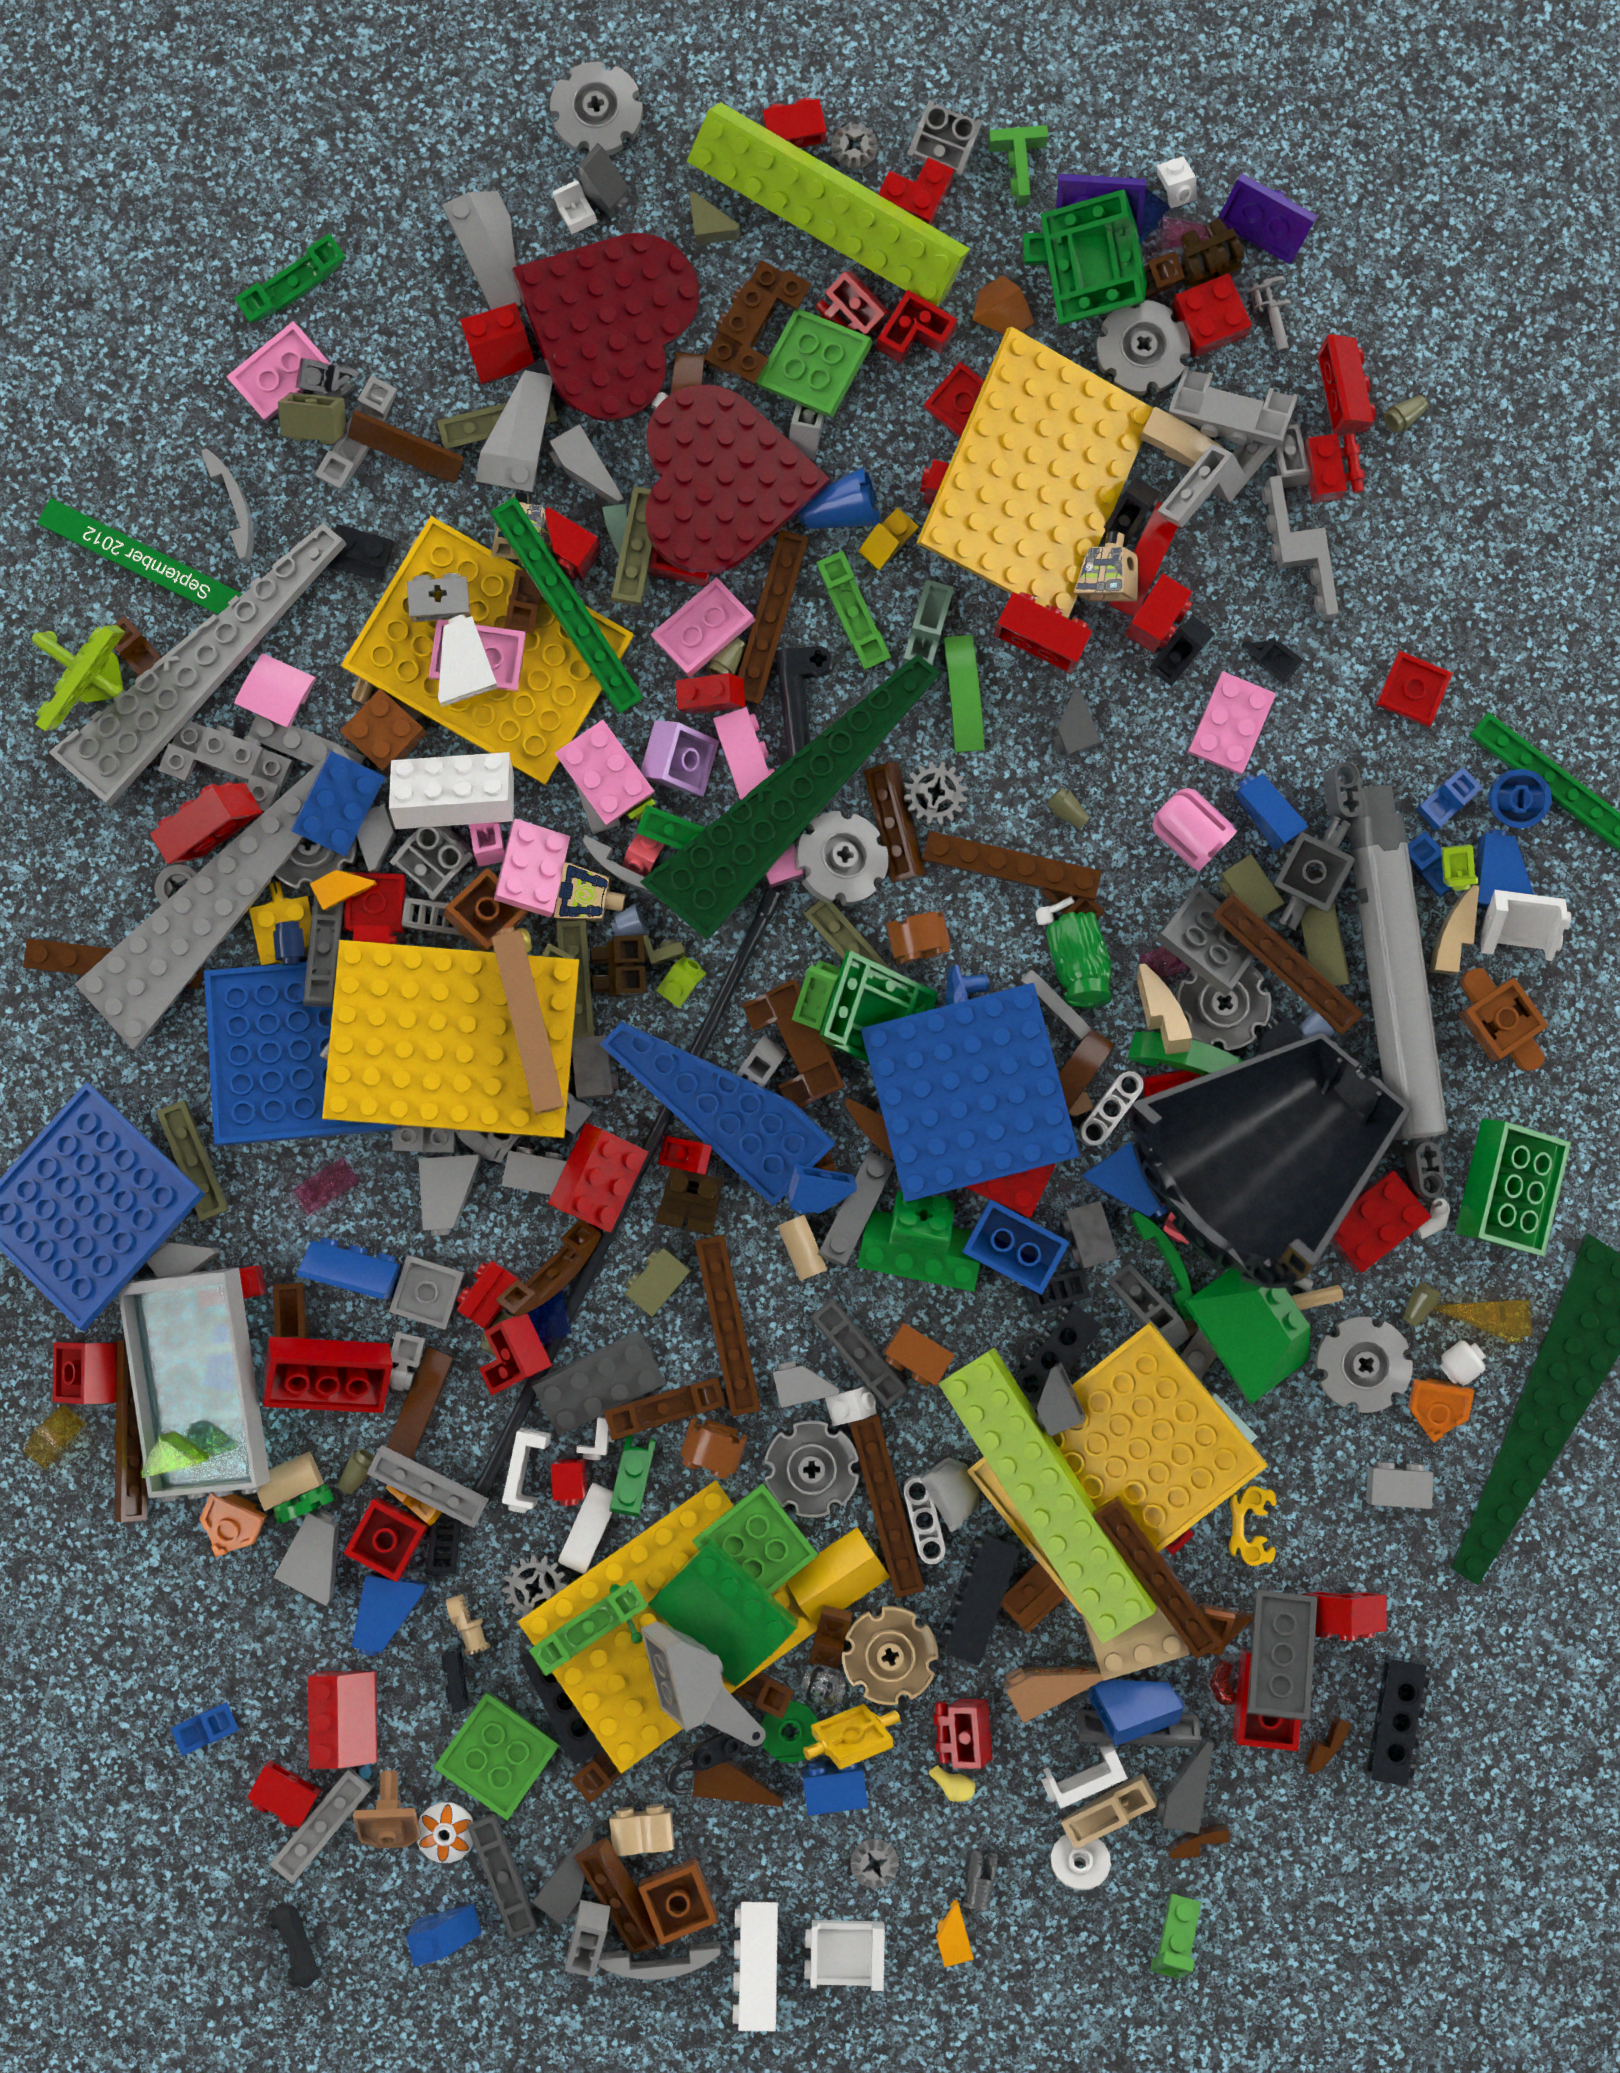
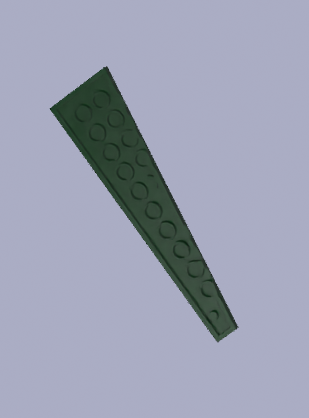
M917 654L886 679L881 686H878L869 693L859 704L847 711L837 722L824 730L820 736L810 744H807L747 793L743 799L736 802L726 813L708 825L698 836L686 843L676 854L640 881V884L708 941L940 676V672Z
M1589 1233L1584 1235L1572 1265V1272L1567 1284L1563 1287L1557 1309L1553 1312L1550 1319L1551 1324L1540 1344L1537 1358L1531 1366L1504 1433L1505 1437L1499 1452L1497 1451L1493 1460L1494 1465L1488 1479L1485 1480L1479 1502L1474 1507L1469 1520L1470 1524L1464 1532L1450 1567L1476 1585L1480 1584L1620 1355V1253Z

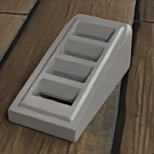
M405 898L402 927L404 929L463 936L455 927H448L449 921L444 916L442 926H437L439 910H444L448 905L447 903ZM414 907H419L417 922H412ZM427 908L432 909L430 924H424Z

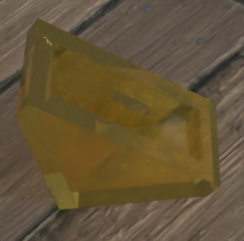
M62 1405L35 1429L24 1452L42 1468L48 1470L86 1423L65 1405Z

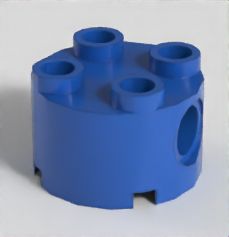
M1526 769L1508 770L1498 775L1490 786L1488 794L1489 809L1494 818L1504 825L1519 829L1532 827L1541 821L1549 812L1552 801L1550 787L1544 778L1536 772Z

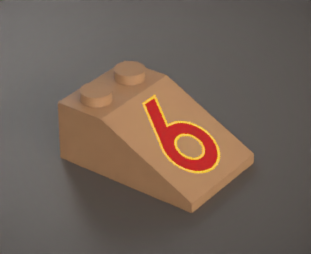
M1095 1665L1027 1667L1024 1670L1018 1667L1005 1675L1007 1679L1002 1681L1024 1724L1104 1679Z

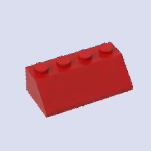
M269 1336L265 1357L262 1405L263 1407L383 1413L393 1366L389 1343Z

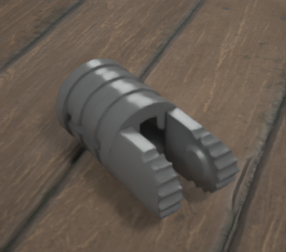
M972 1851L963 1906L974 1910L989 1911L998 1855L997 1853L987 1854L983 1874L981 1875L983 1860L981 1853Z

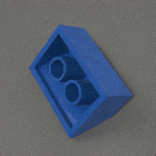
M989 1199L974 1225L962 1252L1042 1295L1070 1242Z
M321 1237L320 1242L311 1241L296 1276L383 1300L393 1298L402 1264L395 1262V1256L380 1252L377 1257L366 1254V1248L351 1244L349 1249L337 1247L339 1241L326 1237Z

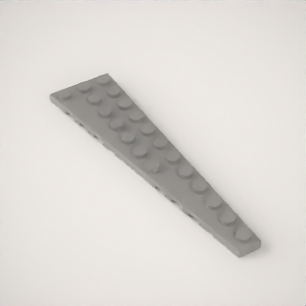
M322 523L292 548L290 553L274 563L273 569L263 578H256L250 583L252 587L240 597L236 595L232 598L225 610L217 616L213 614L159 659L151 669L141 674L136 679L134 686L125 693L121 691L117 697L113 698L114 702L102 712L98 710L91 716L92 721L80 731L78 729L74 730L50 750L49 753L111 807L346 546L345 541Z
M340 745L332 750L353 760ZM325 758L75 983L78 989L133 1050H137L159 1023L162 1015L178 999L177 996L187 984H190L204 962L209 960L217 950V946L225 940L268 886L274 874L287 862L293 850L305 839V837L292 832L291 827Z

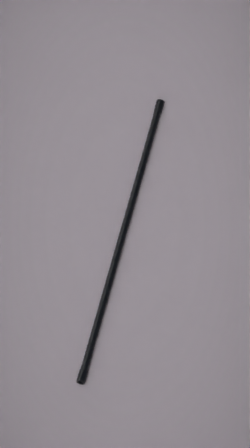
M771 888L766 889L756 910V915L688 1053L702 1059L753 952L783 897L781 893ZM664 1104L641 1147L648 1151V1154L611 1233L601 1229V1237L598 1244L584 1264L544 1345V1350L551 1364L674 1116V1113ZM550 1367L528 1378L472 1491L488 1498L494 1486V1481L516 1438V1433L521 1428L536 1397L531 1382L547 1375Z

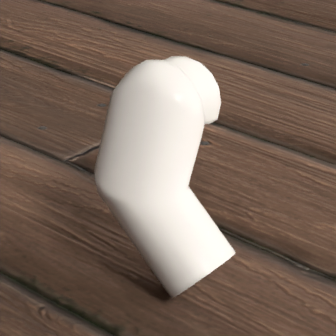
M1437 1198L1432 1202L1429 1213L1431 1218L1416 1230L1422 1240L1447 1226L1450 1206L1445 1199Z

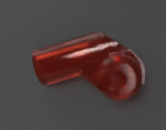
M1223 1659L1219 1660L1210 1679V1688L1215 1700L1219 1704L1230 1706L1236 1701V1693L1231 1690L1227 1679L1234 1665Z

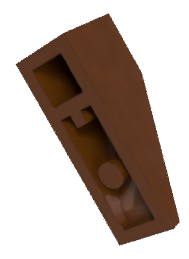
M730 1759L707 1770L695 1771L692 1796L783 1807V1794Z

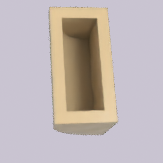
M805 1214L777 1226L800 1281L827 1270L823 1258L817 1255L819 1248Z
M308 1451L269 1469L270 1482L260 1486V1491L257 1494L264 1511L324 1484L311 1452Z

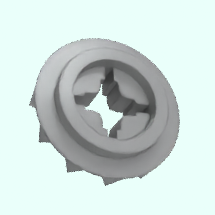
M849 122L846 126L839 127L834 137H832V154L840 165L849 169H860L870 164L875 158L877 139L872 129H868L862 123L852 124ZM848 138L854 142L862 139L859 146L861 151L856 148L847 151L849 148Z
M172 865L165 868L158 875L154 887L159 903L161 905L164 904L173 895L175 888L172 886L171 880L182 884L187 880L189 881L197 872L185 865Z
M869 1839L860 1843L853 1851L850 1862L852 1874L861 1885L872 1889L886 1887L888 1883L895 1879L899 1867L898 1856L894 1848L886 1841L880 1839ZM868 1853H871L872 1857L874 1856L876 1860H883V1863L880 1864L881 1875H878L873 1868L866 1869V1866L870 1864Z

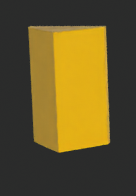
M856 1527L819 1552L816 1558L787 1580L786 1584L804 1613L812 1623L818 1626L823 1605L843 1610L890 1578V1575L859 1528Z

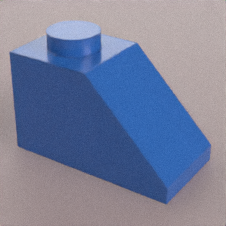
M795 1164L787 1199L791 1209L800 1214H810L811 1212L820 1214L856 1192L857 1184L852 1174Z

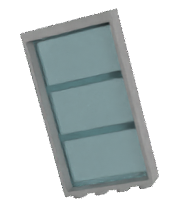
M239 1267L130 1280L118 1295L148 1497H161V1501L166 1502L179 1499V1495H187L188 1499L205 1497L206 1493L214 1492L215 1497L233 1494V1490H241L242 1494L259 1492L260 1486L270 1482Z

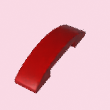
M1157 501L1134 551L1138 558L1137 601H1111L1109 604L1110 607L1131 617H1135L1178 528L1177 525L1161 518L1157 510L1163 503Z

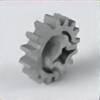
M931 761L927 770L921 765L918 766V776L913 773L909 775L913 784H905L904 789L911 793L904 796V801L912 802L908 807V812L916 810L918 812L916 816L917 821L925 817L927 818L926 825L930 826L933 819L937 820L939 826H942L943 818H947L949 822H952L954 820L953 812L957 814L962 813L963 810L958 804H966L967 798L961 796V794L967 792L968 788L967 786H960L964 777L963 775L954 776L956 769L954 766L947 771L945 770V762H941L939 768H935L933 761ZM935 775L932 781L927 784H920L924 778ZM945 778L952 783L955 792L948 789L944 782ZM937 782H939V794L944 796H939L933 806L932 794L928 792H932L936 788ZM916 796L923 798L927 805L926 810L919 804ZM952 804L947 810L937 812L940 806Z
M532 1554L530 1562L523 1556L520 1558V1567L515 1564L511 1565L510 1569L514 1574H506L504 1576V1580L510 1582V1585L503 1587L502 1592L510 1593L505 1603L510 1604L513 1602L515 1604L512 1610L514 1614L522 1610L523 1617L537 1608L535 1604L538 1600L543 1598L548 1600L569 1585L567 1582H561V1578L565 1576L566 1572H557L555 1570L559 1564L557 1561L550 1565L548 1564L547 1555L541 1561H538L537 1555ZM536 1567L534 1574L528 1577L520 1575L524 1570ZM547 1572L554 1579L555 1586L549 1584L546 1578ZM540 1575L539 1587L543 1591L539 1590L531 1600L533 1594L531 1593L532 1587L528 1586V1584H532ZM516 1589L522 1591L525 1597L524 1603L518 1597Z

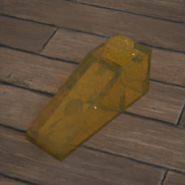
M1529 1300L1440 1304L1434 1308L1435 1312L1494 1337L1505 1338V1343L1523 1342V1336H1532Z

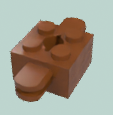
M1474 968L1465 972L1461 977L1460 986L1472 1004L1460 1011L1458 1015L1491 1062L1501 1060L1509 1054L1521 1071L1538 1069L1543 1064L1545 1055L1533 1037L1549 1025L1515 977L1507 979L1496 986L1488 973L1482 968Z

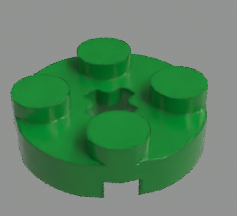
M327 1484L273 1507L274 1516L279 1525L310 1512L321 1505L330 1503L335 1499L331 1489H328Z
M796 1700L790 1701L783 1719L766 1712L760 1725L766 1733L765 1739L762 1742L763 1747L775 1759L784 1763H796L804 1760L806 1757L803 1748L818 1743L811 1731V1725L819 1722L817 1716L809 1705ZM788 1723H792L793 1727L799 1729V1733L794 1734V1739H788L786 1734L781 1733V1729H785Z

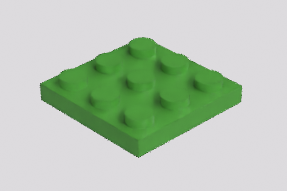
M799 309L798 312L794 310L769 356L768 364L765 365L756 380V384L763 390L833 418L869 352L873 341L871 337L802 309Z
M763 1483L692 1539V1542L698 1549L709 1538L713 1539L770 1594L818 1556V1553Z
M487 1691L438 1760L434 1769L505 1820H508L557 1750L560 1742Z

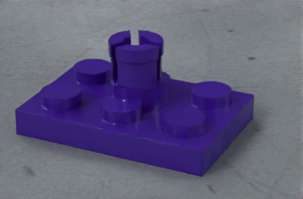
M1241 173L1218 218H1221L1228 230L1234 228L1236 235L1291 265L1313 226L1317 215L1292 202L1288 197L1285 198L1286 194L1284 192L1271 190Z
M1058 174L1056 209L1124 189L1138 229V235L1141 236L1146 179L1107 177L1103 175Z

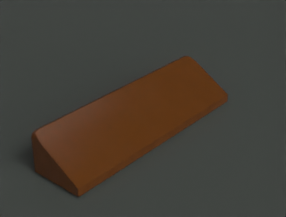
M354 410L348 432L350 439L451 483L457 482L464 466L463 456L358 410Z
M887 762L864 770L882 846H886L888 851V870L891 882L897 883L926 875L911 812H908L909 803L904 801L906 791L899 764L897 762Z
M430 1346L427 1347L387 1448L414 1460L456 1357Z
M607 1838L601 1839L576 1854L574 1858L603 1905L611 1906L609 1917L631 1954L656 1948L659 1940L642 1896Z

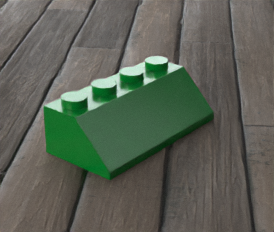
M872 1210L864 1227L856 1267L967 1291H975L980 1262L962 1252L972 1232L971 1230L952 1227L947 1255L892 1246L889 1244L893 1214Z

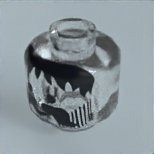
M816 1664L811 1672L805 1671L800 1689L806 1690L805 1699L808 1702L830 1708L836 1702H841L846 1679L842 1678L843 1675L839 1669Z

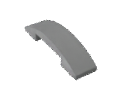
M371 375L357 399L359 404L356 410L384 422L398 391L397 388ZM352 417L346 425L347 432L338 439L332 451L328 450L315 473V477L340 490L351 479L370 447L348 437Z
M207 448L203 449L201 452L211 479L216 485L224 482L226 484L241 527L230 531L239 559L245 566L249 565L253 556L254 530L248 503L239 484L227 467Z
M586 835L584 836L582 841L589 853L608 873L635 889L652 894L640 884V881L645 877L610 861L613 854L612 848Z
M721 1941L690 1944V1956L631 1962L630 1950L601 1953L598 1963L599 1967L628 1978L645 1980L672 1978L695 1971L713 1961L720 1955Z

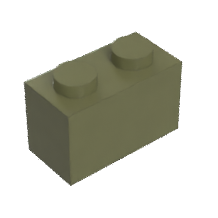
M290 392L278 401L281 436L292 437L295 441L313 439L319 440L322 444H333L347 432L344 398Z
M1252 854L1218 876L1221 881L1218 883L1219 888L1227 898L1234 892L1261 918L1284 904V901Z
M662 1248L660 1252L654 1249L644 1261L648 1265L641 1275L635 1272L625 1284L629 1288L625 1295L651 1317L658 1312L692 1271L665 1248Z

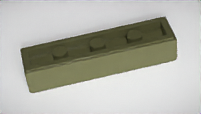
M1320 869L1308 871L1310 880L1323 876L1320 874ZM1333 903L1328 914L1312 906L1310 908L1307 907L1300 922L1308 962L1335 987L1350 984L1335 904Z

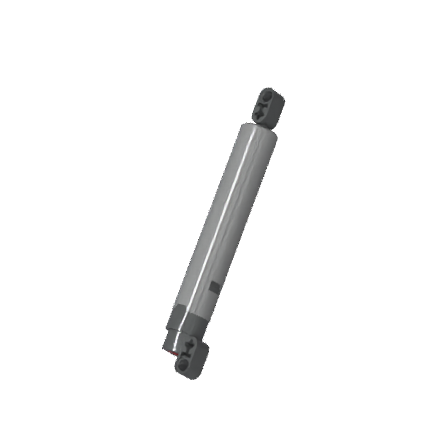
M1343 762L1326 771L1324 775V788L1329 816L1331 818L1336 816L1341 818V822L1345 820L1351 824L1348 828L1351 856L1356 858L1353 870L1383 1084L1411 1107L1409 1114L1393 1139H1411L1412 1144L1404 1152L1407 1183L1410 1191L1417 1199L1436 1198L1444 1192L1445 1178L1440 1149L1435 1143L1430 1142L1429 1137L1445 1134L1448 1131L1404 814L1396 813L1392 785L1362 788L1358 768L1351 762ZM1338 771L1344 775L1345 784L1339 780ZM1420 1153H1424L1425 1158L1421 1159ZM1427 1168V1172H1422V1169ZM1425 1178L1430 1183V1189L1428 1192H1426V1190L1423 1187V1182Z

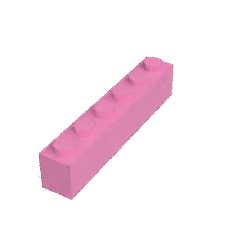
M747 707L713 718L740 800L774 772L773 768L769 770L767 768L765 759L769 758L765 742H758L755 731L760 730L755 714L749 715ZM794 844L790 846L766 874L770 888L804 877L803 870H796Z

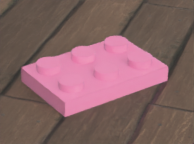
M292 321L226 377L267 423L279 413L278 401L290 392L302 394L305 391L304 389L296 388L301 358L330 364V362L297 324Z
M716 577L651 633V636L690 678L756 620L749 610Z
M437 619L429 679L432 680L440 679L443 628L449 624L448 620ZM476 625L497 683L496 689L518 692L526 632Z
M1222 671L1187 753L1242 775L1276 693Z
M601 720L555 752L556 757L606 827L655 793L604 720Z
M514 818L508 836L494 900L551 917L555 908L570 836Z

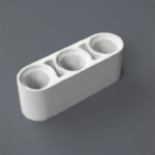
M1128 1071L1115 1079L1080 1126L1079 1138L1083 1144L1096 1146L1102 1144L1143 1089V1080L1139 1074ZM1126 1077L1133 1079L1136 1084V1089L1131 1094L1124 1092L1121 1087V1082ZM1107 1101H1113L1117 1104L1118 1113L1115 1117H1109L1104 1113L1103 1106ZM1090 1124L1098 1126L1101 1131V1136L1097 1141L1089 1140L1086 1136V1128Z
M912 1476L906 1480L903 1492L920 1558L925 1563L936 1564L944 1558L945 1545L935 1503L926 1488L924 1495L920 1498H913L909 1495L910 1486L916 1482L921 1483V1476ZM928 1512L932 1515L933 1520L928 1527H920L916 1524V1518L919 1513ZM931 1541L938 1543L940 1546L938 1554L933 1557L926 1556L923 1553L924 1545Z
M592 1483L557 1563L582 1574L586 1573L613 1513L609 1511L613 1491Z

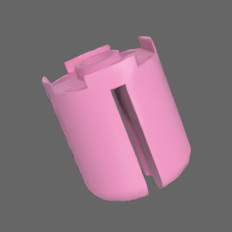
M1190 788L1178 790L1154 815L1152 824L1154 833L1192 869L1195 868L1198 872L1237 832L1233 828L1234 825L1200 793Z

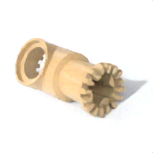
M461 1594L446 1599V1605L452 1624L456 1625L457 1631H461L466 1648L463 1652L466 1656L474 1654V1651L478 1653V1650H486L490 1648V1644L485 1641L481 1627L483 1623L482 1618L470 1620L469 1610H467L468 1605H464L467 1602L463 1601L465 1597Z

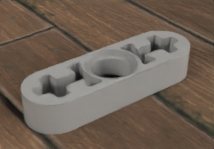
M1030 970L1020 980L1023 985L1034 982L1039 1002L1078 1040L1081 1041L1091 1031L1087 1023L1033 970Z

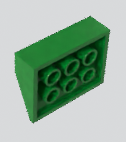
M1481 1118L1454 1234L1545 1257L1571 1142L1507 1121Z
M711 1538L693 1554L648 1602V1605L673 1629L692 1637L699 1644L705 1645L707 1650L713 1655L716 1654L723 1666L721 1674L735 1687L771 1656L797 1629L798 1620Z

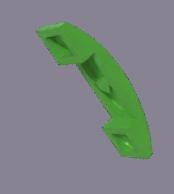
M840 551L816 562L834 609L863 669L866 670L891 659L884 640L877 630L856 584L855 576L844 552Z
M973 635L943 637L955 753L984 751L981 698Z
M631 1580L565 1623L530 1648L529 1651L546 1676L612 1629L641 1612L648 1605Z

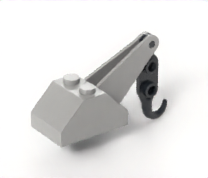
M654 1622L641 1628L661 1710L685 1731L703 1724V1722L723 1731L693 1746L687 1755L671 1765L667 1771L665 1784L668 1791L673 1795L682 1796L688 1793V1789H679L675 1786V1779L680 1773L696 1770L704 1771L729 1760L741 1751L744 1744L751 1746L760 1745L764 1741L766 1733L764 1728L723 1687L720 1674L723 1672V1666L716 1654L713 1655L707 1650L705 1645L699 1644L692 1637L662 1623Z

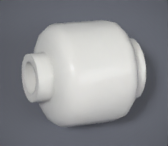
M1459 1341L1442 1354L1441 1359L1443 1363L1440 1367L1454 1384L1459 1382L1462 1385H1467L1485 1371V1364L1482 1360L1486 1358V1355L1476 1343L1470 1346L1466 1341Z

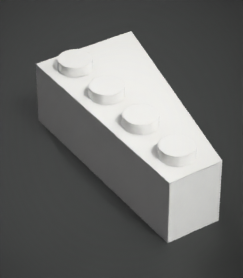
M741 1902V1909H735V1928H741L740 1940L734 1941V1959L740 1960V1972H734L733 1992H739V2005H733V2024H739V2031H776L778 1902Z

